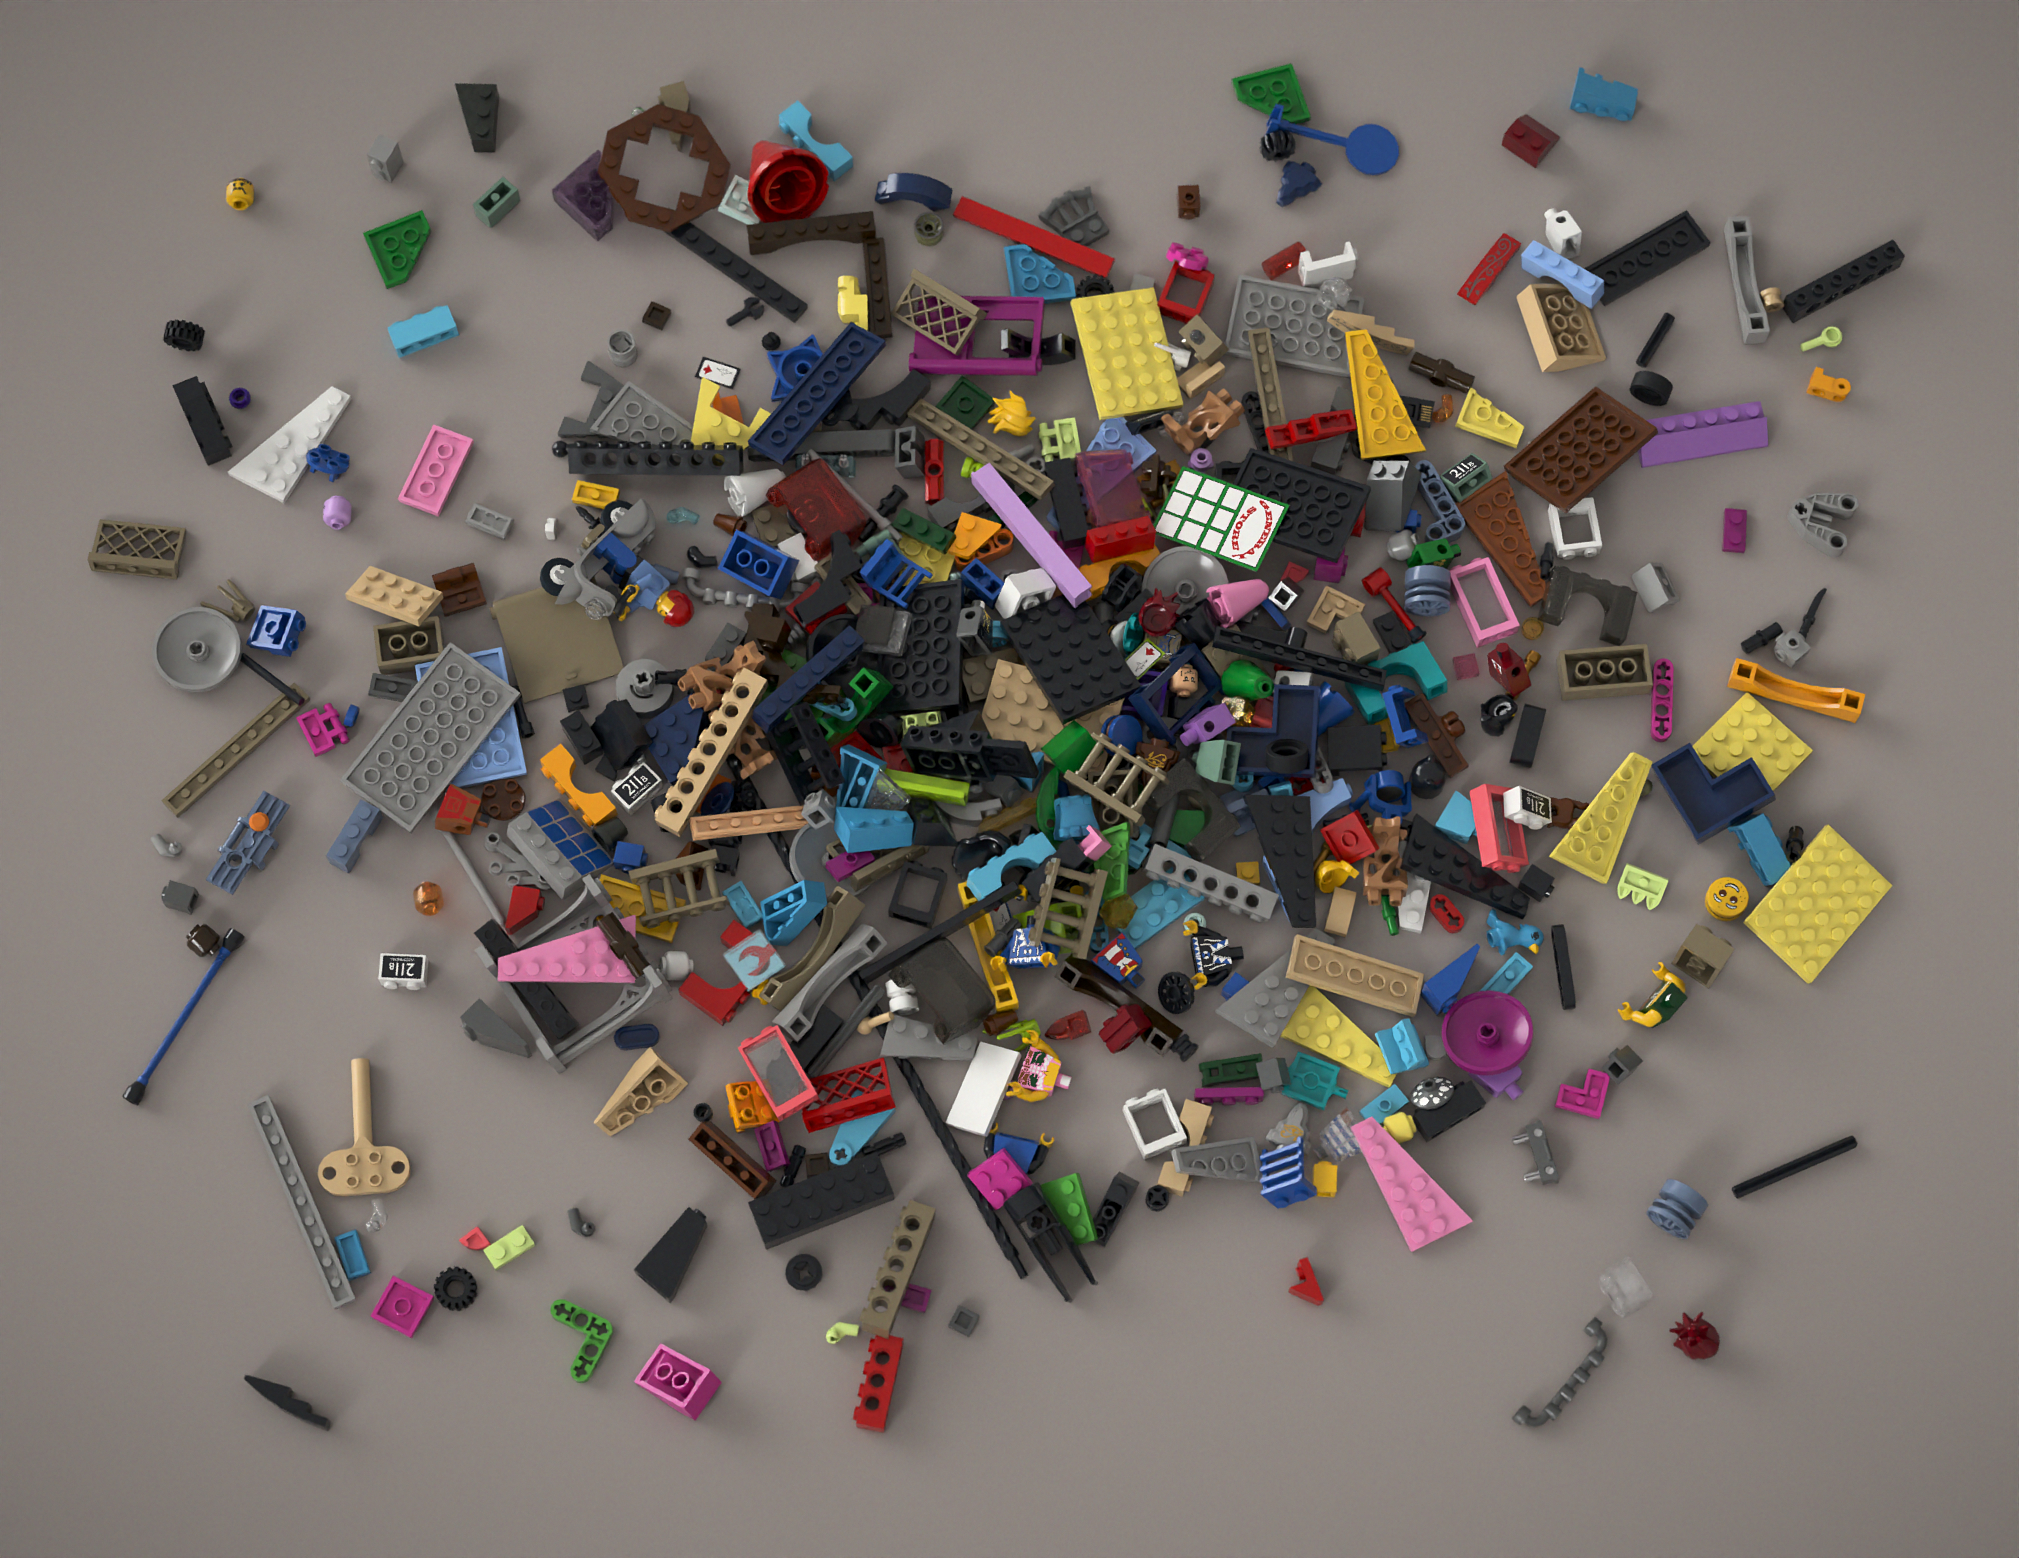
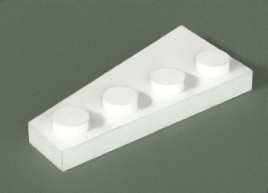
M1400 841L1398 843L1400 858H1403L1407 841ZM1395 869L1396 876H1399V870ZM1407 872L1408 888L1406 897H1403L1401 906H1397L1399 929L1421 933L1431 881Z

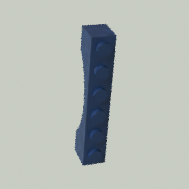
M849 625L754 709L752 719L768 734L790 713V708L796 706L826 677L846 665L863 650L865 640Z

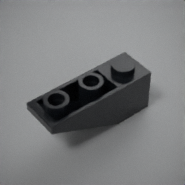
M1122 1172L1114 1176L1093 1218L1094 1228L1098 1240L1094 1242L1103 1247L1107 1245L1140 1182Z

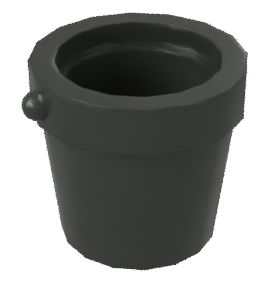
M613 817L599 826H594L591 830L593 837L608 853L614 851L617 842L622 841L628 835L627 828L617 817Z

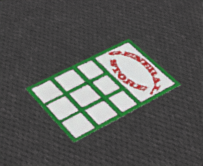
M1182 466L1153 526L1156 530V535L1257 572L1289 505Z

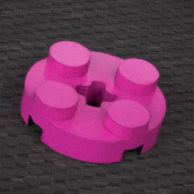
M1175 242L1171 244L1166 254V258L1169 261L1173 262L1176 259L1179 261V266L1193 270H1201L1202 267L1206 270L1209 262L1208 257L1203 255L1204 251L1202 249L1192 247L1190 250Z

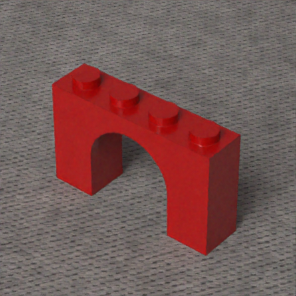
M733 920L720 936L723 945L733 951L756 935ZM770 945L764 948L751 946L743 950L740 954L742 959L749 955L759 958L758 968L748 975L760 976L765 973L770 965V957L775 954L777 955V950ZM692 972L680 986L679 993L680 996L723 1026L726 1022L729 1023L733 1020L737 1013L735 1010L740 1004L744 1005L751 995L749 992L753 988L748 990L742 980L731 988H716Z

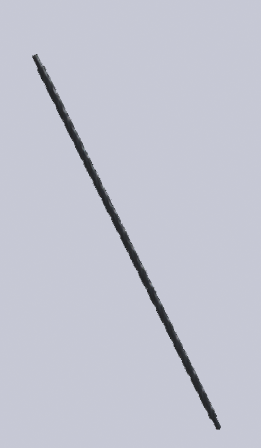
M691 689L688 690V695L693 693ZM708 721V725H706L707 728H709L711 724L710 721ZM734 754L728 755L726 762L735 779H742L740 771L744 768L741 761ZM745 778L744 780L748 781L755 790L756 801L753 810L768 809L759 797L751 778ZM781 831L768 832L767 835L774 844L780 859L790 873L793 882L797 884L798 882L790 867V848ZM824 909L814 917L819 927H821ZM840 941V943L837 945V947L835 948L834 953H835V952L840 948V946L843 944L841 941ZM856 969L848 976V979L862 1002L870 992V989ZM878 1004L870 1011L869 1016L871 1018L883 1014ZM888 1022L875 1026L883 1041ZM893 1057L919 1105L924 1110L934 1132L941 1140L951 1162L958 1170L969 1194L976 1202L982 1217L993 1232L995 1240L1004 1256L1012 1263L1021 1280L1029 1275L1018 1257L1019 1252L1011 1243L1010 1237L999 1217L993 1211L992 1205L969 1179L968 1173L972 1169L964 1155L959 1151L958 1145L947 1125L942 1121L938 1109L930 1095L926 1092L915 1068L908 1059Z

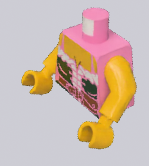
M1026 1030L1031 1035V1039L1022 1038V1041L1025 1044H1032V1046H1028L1017 1082L1014 1081L1007 1084L1013 1088V1091L1006 1092V1095L1008 1097L1016 1095L1017 1098L1025 1101L1035 1102L1046 1099L1047 1096H1052L1055 1086L1068 1090L1072 1077L1060 1073L1062 1062L1059 1060V1056L1046 1042L1038 1037L1036 1031Z

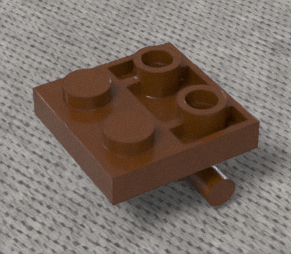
M474 563L458 566L432 575L436 590L441 591L443 594V599L440 603L445 617L487 604Z

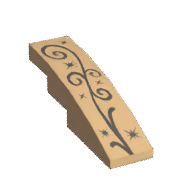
M1333 310L1327 317V322L1344 333L1367 329L1375 347L1408 355L1414 348V339L1394 336L1395 328L1374 325V316Z

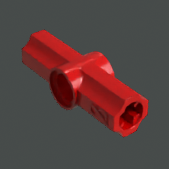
M939 439L925 441V504L932 506L944 499V441ZM931 470L939 471L936 475H932L929 472Z

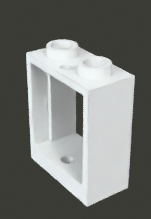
M1583 498L1566 514L1550 503L1548 515L1556 558L1569 560L1576 556L1593 557L1599 554L1602 548V541L1594 498ZM1588 514L1593 541L1564 545L1559 517Z
M1157 1088L1151 1090L1146 1094V1097L1138 1099V1097L1131 1098L1125 1102L1126 1105H1123L1124 1116L1144 1160L1181 1146L1187 1140L1166 1089L1159 1090ZM1162 1102L1175 1133L1145 1145L1132 1113Z

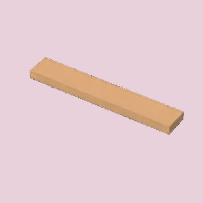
M804 805L690 817L689 819L693 841L801 829L809 822L801 815Z

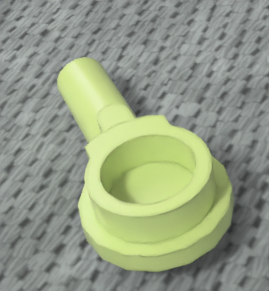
M1827 327L1822 331L1820 337L1801 343V350L1804 352L1823 344L1831 348L1836 347L1842 341V333L1836 327Z

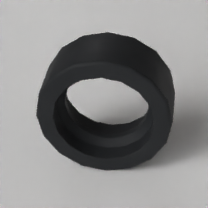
M1639 371L1635 373L1629 391L1636 399L1643 403L1663 406L1668 402L1673 385L1660 374L1651 371Z
M1295 739L1275 740L1266 746L1265 764L1268 769L1277 773L1291 774L1300 772L1307 767L1308 748L1306 744Z

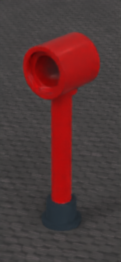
M1379 567L1362 579V584L1370 596L1382 595L1409 630L1408 634L1413 639V644L1426 636L1427 632L1422 631L1419 626L1413 623L1388 590V587L1392 585V581L1383 568Z

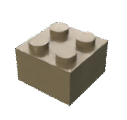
M1359 611L1336 622L1332 644L1336 651L1340 650L1343 655L1342 659L1368 665L1371 661L1378 660L1380 646Z

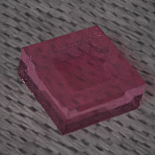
M1475 653L1453 657L1452 661L1457 680L1479 676Z

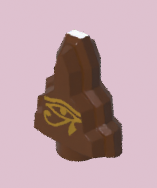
M1151 738V743L1137 741L1136 754L1149 762L1147 766L1152 769L1158 767L1166 773L1170 771L1172 764L1177 763L1181 752L1168 748L1169 742ZM1143 771L1141 777L1143 789L1152 777L1145 771Z

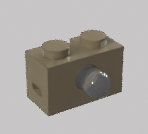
M1198 315L1192 318L1179 331L1183 337L1181 342L1189 350L1193 348L1196 351L1194 356L1201 364L1206 362L1211 367L1230 350Z

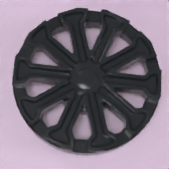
M1179 971L1169 972L1161 978L1158 986V996L1162 1006L1172 1014L1184 1013L1194 1003V985L1186 974Z

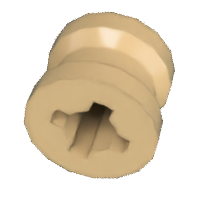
M1768 288L1760 293V299L1764 302L1763 307L1766 312H1775L1784 307V302L1780 299V288Z

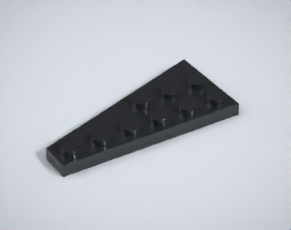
M1244 795V802L1249 808L1250 818L1257 829L1258 839L1269 868L1273 871L1276 879L1275 883L1277 889L1279 888L1284 900L1283 904L1292 928H1315L1316 908L1310 796Z

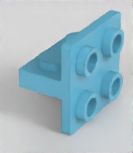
M1409 1018L1401 1020L1391 1029L1375 1033L1390 1074L1419 1069L1429 1065L1414 1024H1411Z

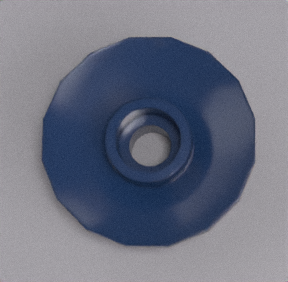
M722 782L711 789L702 803L701 816L723 814L728 811L734 796V787L731 783Z

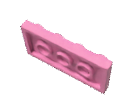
M433 424L398 497L399 502L439 517L474 444L473 439Z

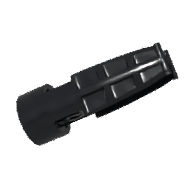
M1039 1182L1022 1189L1003 1203L1005 1210L1029 1249L1055 1287L1065 1298V1302L1071 1303L1072 1298L1036 1241L1040 1238L1051 1256L1060 1252L1063 1248L1053 1234L1052 1229L1056 1228L1091 1285H1098V1281H1095L1075 1240ZM1048 1207L1057 1223L1051 1224L1049 1217L1043 1214L1042 1210ZM1036 1218L1043 1219L1041 1228L1034 1226L1037 1223ZM1027 1221L1028 1228L1037 1234L1029 1238L1021 1223Z

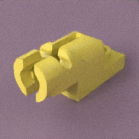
M854 276L839 277L838 314L842 323L850 324L852 322L868 331L867 295H861L858 278Z

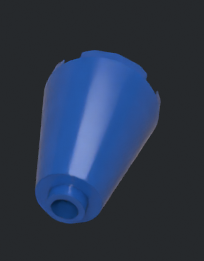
M1323 681L1319 686L1321 694L1318 736L1325 733L1327 728L1336 726L1355 713L1353 707L1341 694L1334 690L1332 691L1330 689L1332 686L1326 681Z

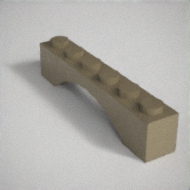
M836 886L827 899L821 927L811 948L793 967L772 977L759 994V997L781 1012L825 964L830 955L834 953L835 948L848 933L849 928L860 916L866 905L848 891Z

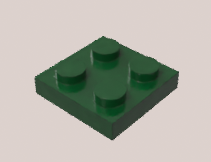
M961 376L935 407L973 430L993 407L995 402L992 396L964 376Z

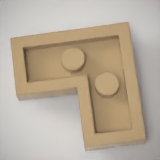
M1326 585L1306 625L1326 634L1335 616L1344 619L1358 611L1362 613L1365 604Z

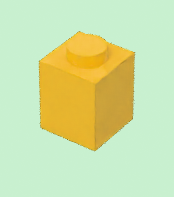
M1320 1161L1318 1164H1314L1312 1184L1317 1187L1316 1196L1335 1197L1337 1165H1332L1328 1161Z

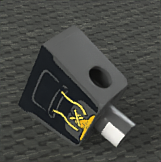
M974 600L971 607L961 610L956 637L972 657L992 654L993 621L984 610L985 603L981 600Z

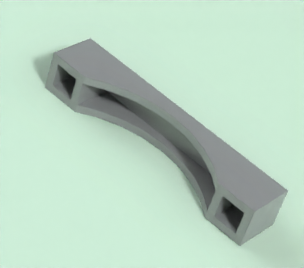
M1749 216L1728 218L1724 227V234L1744 344L1765 343L1770 330L1767 313L1761 302L1756 282Z
M862 923L774 1018L772 1023L775 1026L778 1025L785 1037L798 1042L812 1027L819 1009L832 991L852 972L873 960L885 947L887 941L874 927Z

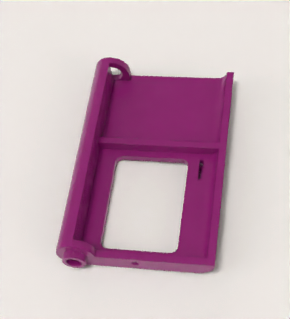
M960 296L988 313L984 320L1033 321L1032 350L1029 358L974 357L975 328L958 356L916 330L914 350L909 355V372L914 369L920 374L1038 376V373L1042 372L1043 368L1040 353L1045 310L1044 297ZM937 297L927 299L928 308L938 306ZM923 300L918 301V312L923 311ZM952 306L943 309L945 319L955 316ZM939 310L929 313L931 323L941 320ZM925 315L917 317V326L927 324ZM967 316L960 319L961 329L968 327L972 320L970 317ZM955 320L946 323L947 333L957 330ZM942 324L932 327L933 336L936 337L943 334ZM958 334L948 337L949 344L953 348L959 342Z

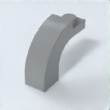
M1000 798L979 803L967 802L966 807L933 801L950 822L965 827L982 826V817L991 819L1002 813Z

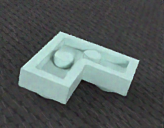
M735 175L718 211L748 225L759 224L761 220L756 216L747 200L749 181Z

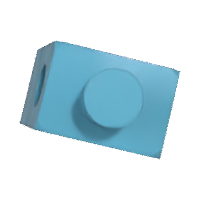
M1455 791L1435 827L1449 838L1464 844L1469 842L1472 835L1477 837L1471 801L1458 791Z

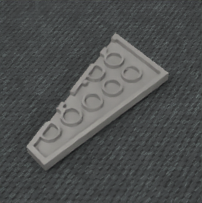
M627 381L590 428L592 433L618 441H629L630 444L650 441L654 445H659L660 442L670 441L672 445H681V442H691L693 431L692 424L630 381ZM672 454L673 458L682 460L679 454ZM694 454V459L697 462H703L700 454Z
M1318 928L1306 936L1333 945L1335 942L1334 938ZM1292 948L1215 1011L1272 1048L1275 1046L1309 987L1308 984L1286 978Z

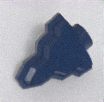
M1288 161L1283 168L1282 187L1278 191L1276 203L1284 207L1293 203L1297 197H1305L1309 192H1316L1322 186V183L1315 176L1316 170L1307 162H1302L1300 165L1294 161Z

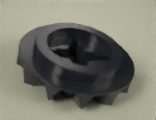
M743 779L731 781L734 787V796L730 805V812L751 811L756 801L753 786ZM735 793H741L742 801H737L738 797Z
M797 1255L786 1266V1279L789 1285L796 1290L807 1291L815 1288L821 1281V1264L811 1255ZM808 1264V1273L811 1276H805L800 1281V1273L797 1270H803Z

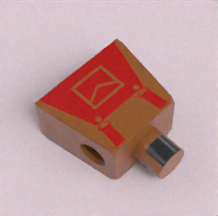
M450 784L436 816L435 829L471 835L475 824L487 828L491 815L480 812L482 806L480 798Z

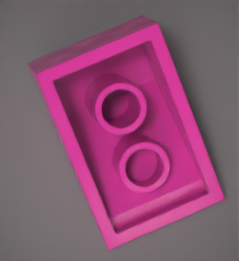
M661 1343L634 1380L637 1385L695 1421L722 1383L710 1369Z

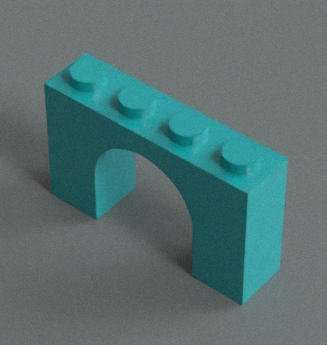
M1424 641L1411 644L1406 649L1392 652L1385 658L1368 663V666L1387 670L1386 677L1395 674L1411 677L1417 682L1427 700L1447 693V679ZM1345 682V688L1367 725H1372L1388 718L1384 699L1378 690Z

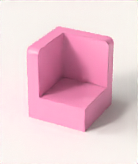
M1089 825L1086 829L1090 834L1080 845L1085 850L1084 854L1087 857L1097 861L1112 845L1098 829Z

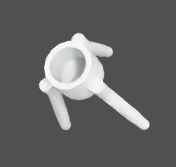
M1154 343L1155 347L1172 353L1175 370L1180 371L1181 367L1187 368L1191 354L1190 351L1168 343L1169 347Z

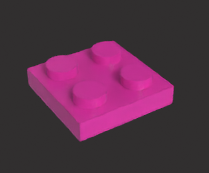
M1005 1148L968 1173L969 1179L995 1210L1002 1207L1003 1203L1011 1196L1033 1183Z
M393 1276L370 1317L412 1339L432 1304L434 1296Z

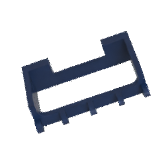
M1195 643L1179 648L1169 658L1171 664L1152 683L1141 685L1128 698L1155 738L1159 740L1166 739L1170 745L1176 743L1173 734L1177 730H1180L1182 733L1186 732L1183 725L1192 716L1195 717L1199 714V709L1205 703L1209 707L1215 704L1212 696L1217 691L1219 694L1225 695L1222 690L1221 680ZM1188 661L1192 668L1198 672V677L1208 691L1168 729L1148 699Z

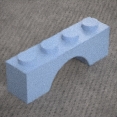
M1535 240L1531 242L1521 255L1523 270L1537 278L1549 276L1558 280L1571 292L1575 300L1591 309L1604 295L1603 279Z

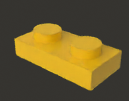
M577 480L572 503L604 509L607 504L618 500L620 490Z

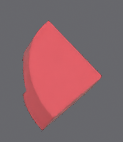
M1289 561L1280 582L1289 577L1295 583H1298L1308 575L1309 570Z
M478 1226L459 1239L463 1246L471 1250H484L491 1245Z

